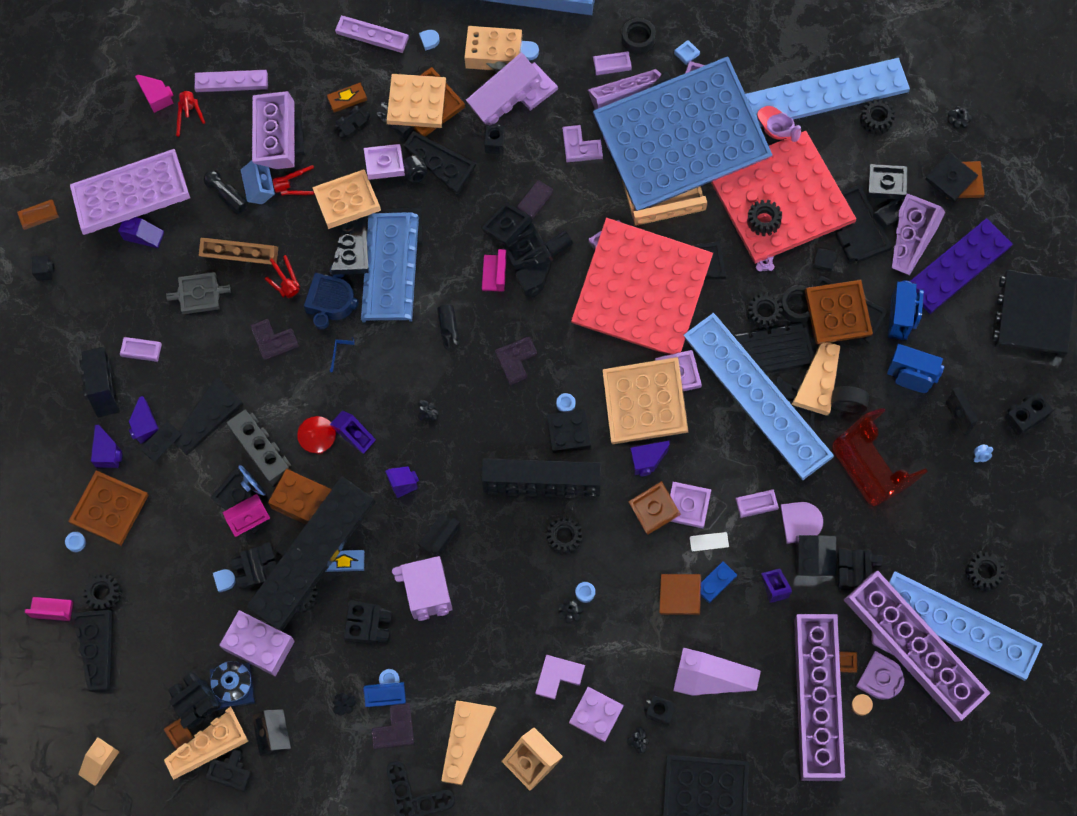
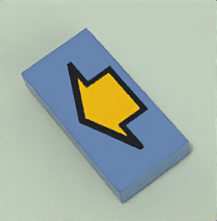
M364 550L340 551L326 572L364 571Z

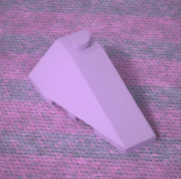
M683 648L673 691L691 696L756 691L761 671L710 654Z

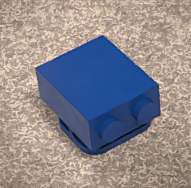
M910 281L897 282L891 296L888 338L907 340L911 330L917 329L922 316L924 290L919 289L918 293H916L917 284H913Z
M898 344L892 356L887 374L897 377L895 382L902 387L927 393L934 383H938L943 373L944 366L941 365L943 358Z

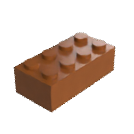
M286 469L268 503L273 510L306 525L332 489Z

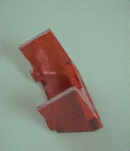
M884 408L866 413L840 435L832 445L833 452L869 504L874 506L887 501L907 489L928 472L925 468L912 474L905 470H898L893 474L872 444L878 437V428L873 421L886 411Z

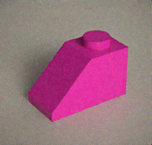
M142 75L135 76L154 113L174 104L171 99L174 95L169 86L165 87L163 81Z

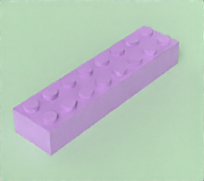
M879 571L872 573L844 599L849 607L955 722L962 721L990 694L985 686Z
M797 614L794 619L801 781H842L845 778L838 617L837 614Z

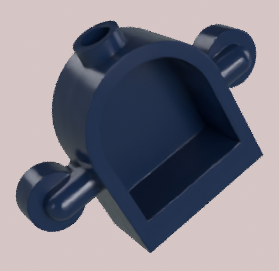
M319 273L314 274L304 308L307 314L315 315L313 322L317 329H325L329 325V319H344L353 310L357 309L359 299L354 297L351 286L341 279L345 274L332 275V277Z

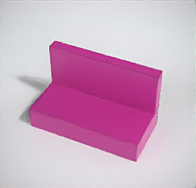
M498 249V255H484L482 291L505 290L506 250Z
M258 494L222 512L235 537L270 519Z
M33 597L31 609H25V613L31 618L70 621L73 601Z

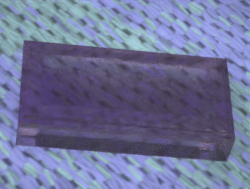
M538 180L518 205L517 209L528 214L533 219L551 196L553 189Z

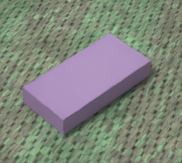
M629 51L593 57L596 75L629 71L632 68Z
M124 337L120 356L158 362L162 344L156 341Z
M774 489L735 499L740 518L778 510L779 508Z

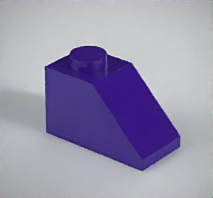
M137 217L122 221L118 230L123 240L154 248H159L164 234L163 230Z
M143 396L139 397L129 420L131 428L128 430L133 440L137 439L141 444L148 441L159 428L147 401Z
M343 410L330 423L332 428L342 438L363 454L376 440L352 414Z
M95 425L91 456L92 464L95 467L118 468L119 462L122 461L123 457L122 450H120L100 425Z
M669 441L632 447L630 455L634 474L647 476L654 472L669 450Z
M408 466L385 471L397 498L418 489L416 482L419 479L415 471L411 472Z

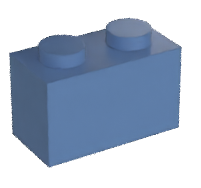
M251 160L241 169L247 202L263 204L275 195L269 167L254 164Z

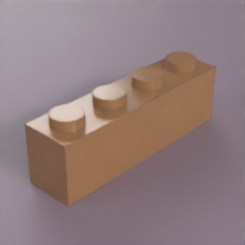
M200 238L199 256L272 265L270 259H273L277 264L278 247Z

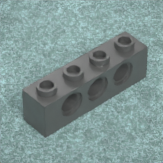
M245 409L226 423L273 487L280 481L285 470H290L291 464L285 456L283 458L280 457L278 446L275 442H269L267 431L264 427L260 429L256 424L259 422L253 413L249 414ZM254 429L251 435H245L247 430ZM259 444H265L263 449H256ZM275 458L276 461L273 464H267L269 459Z

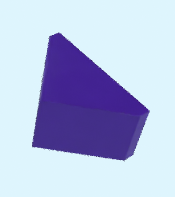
M781 569L761 573L770 603L790 597L792 590Z

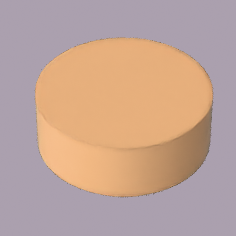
M860 694L853 699L851 706L857 715L864 716L872 710L873 703L869 696Z

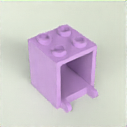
M440 556L404 564L392 569L395 581H404L410 611L414 619L422 621L429 619L431 615L444 616L449 614V611H452Z

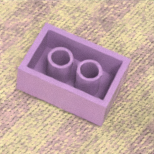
M239 610L219 646L224 651L276 676L295 641L291 636Z

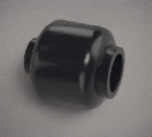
M412 155L403 161L404 173L408 181L418 183L424 180L428 174V169L422 157Z

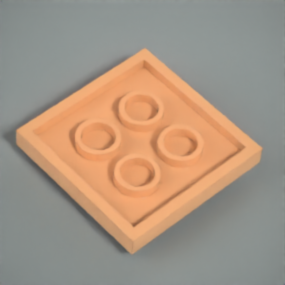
M392 74L387 124L442 128L446 77Z
M365 170L312 187L328 229L381 211Z

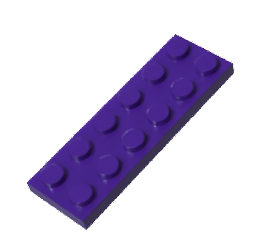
M986 218L910 281L913 284H917L916 293H918L919 289L924 290L923 308L929 314L934 312L1010 249L1013 244Z

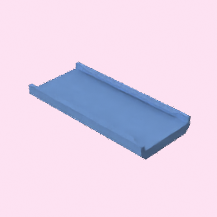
M373 213L368 216L367 252L369 273H364L362 322L370 320H409V322H412L419 217L415 213Z

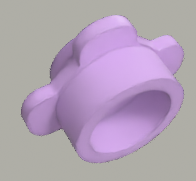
M774 256L758 262L756 270L759 272L772 271L775 267L772 262Z

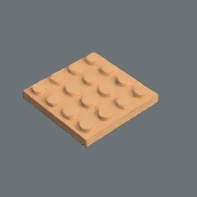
M678 357L603 369L612 444L688 433Z

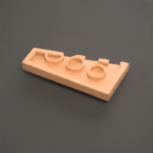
M833 343L819 344L791 405L823 415L830 413L832 391L834 390L840 351L839 345Z
M456 700L442 782L457 785L463 784L491 718L496 711V707Z
M231 706L225 710L226 713L220 718L217 717L210 722L211 725L205 730H200L194 735L195 738L189 743H184L164 759L173 780L248 742Z

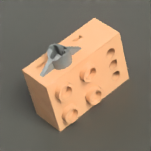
M468 26L465 49L466 68L494 70L497 74L521 53L522 30Z

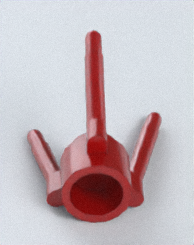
M184 91L179 94L177 137L180 136L182 109L185 110V116L188 118L189 110L193 109L194 106L202 124H205L198 106V100L194 99L193 93L190 91Z
M311 165L286 176L274 178L275 192H281L282 196L314 195L313 191L287 190V188H290L289 179L302 175L304 172L313 169L314 166Z
M284 255L283 258L292 280L290 278L286 279L275 261L270 259L273 267L283 280L280 284L282 287L280 288L268 277H265V280L279 291L282 297L291 298L295 296L300 290V285L295 278L287 256Z

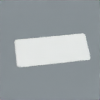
M727 532L690 536L692 551L729 547Z

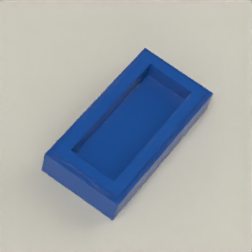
M404 682L366 685L363 688L365 707L406 704Z

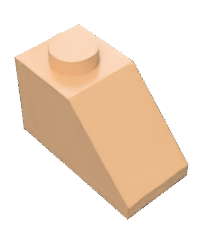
M97 737L85 754L78 775L96 786L119 754V751Z

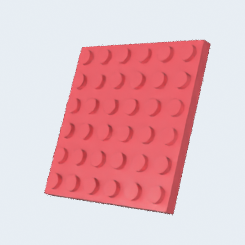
M807 131L801 132L797 142H792L786 138L769 145L772 153L771 158L711 182L755 264L856 222L855 215ZM761 200H764V203H767V200H771L770 204L775 202L776 207L779 206L780 211H782L780 228H777L776 233L772 231L770 236L768 233H766V236H762V233L756 235V230L752 232L751 227L749 228L748 212L752 204L755 205L757 201L760 204ZM766 213L759 214L757 217L763 223H768L772 220L771 215Z
M606 218L571 323L667 355L681 353L685 341L684 334L688 332L713 253Z

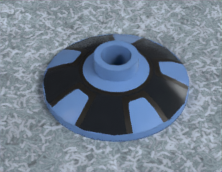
M238 466L243 479L240 484L247 492L253 490L260 495H266L252 475L243 466Z
M235 661L222 663L214 670L211 677L212 691L223 701L232 702L241 699L247 694L251 686V675L248 669L243 664ZM228 677H233L231 683L226 682Z

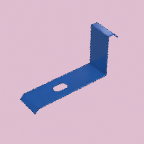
M353 337V341H335L334 354L330 372H333L337 343L355 345Z

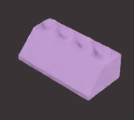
M521 52L467 98L466 101L485 125H492L504 113H508L513 108V105L518 101H522L528 92L536 89L540 85L542 78Z
M655 69L589 89L588 92L595 110L648 89L660 77L661 73Z
M288 91L253 95L252 162L254 164L274 169L294 167V100Z

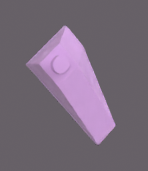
M910 194L906 195L899 210L897 239L892 263L893 269L907 275L911 274L945 214L941 206Z

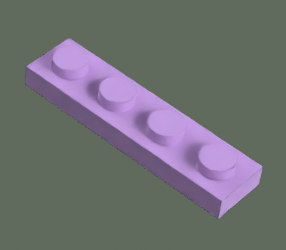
M342 15L335 30L338 35L403 53L409 39L408 34Z
M267 70L195 73L196 92L267 89L268 85Z

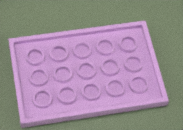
M175 149L70 184L83 235L190 198Z

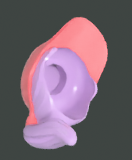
M765 106L758 111L757 117L763 125L765 133L771 138L777 140L787 138L792 142L799 140L801 126H795L793 119L787 116L786 113L773 106Z

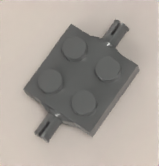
M215 272L178 277L179 287L177 292L166 293L167 301H180L182 314L220 309V294L231 292L230 284L219 286Z

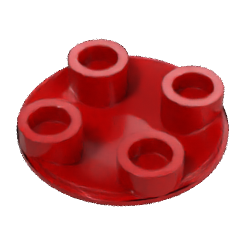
M320 416L306 419L300 425L297 433L301 447L308 452L322 454L329 449L336 437V431L330 425L331 422Z

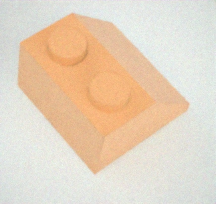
M533 728L518 740L502 762L530 791L555 767L563 756Z

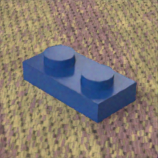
M722 562L701 582V596L708 603H711L737 577V574Z

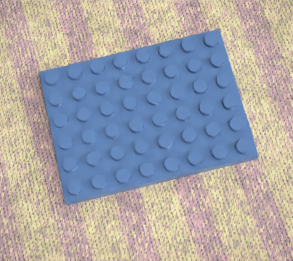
M728 56L593 111L596 122L636 211L649 208L772 157L771 150Z

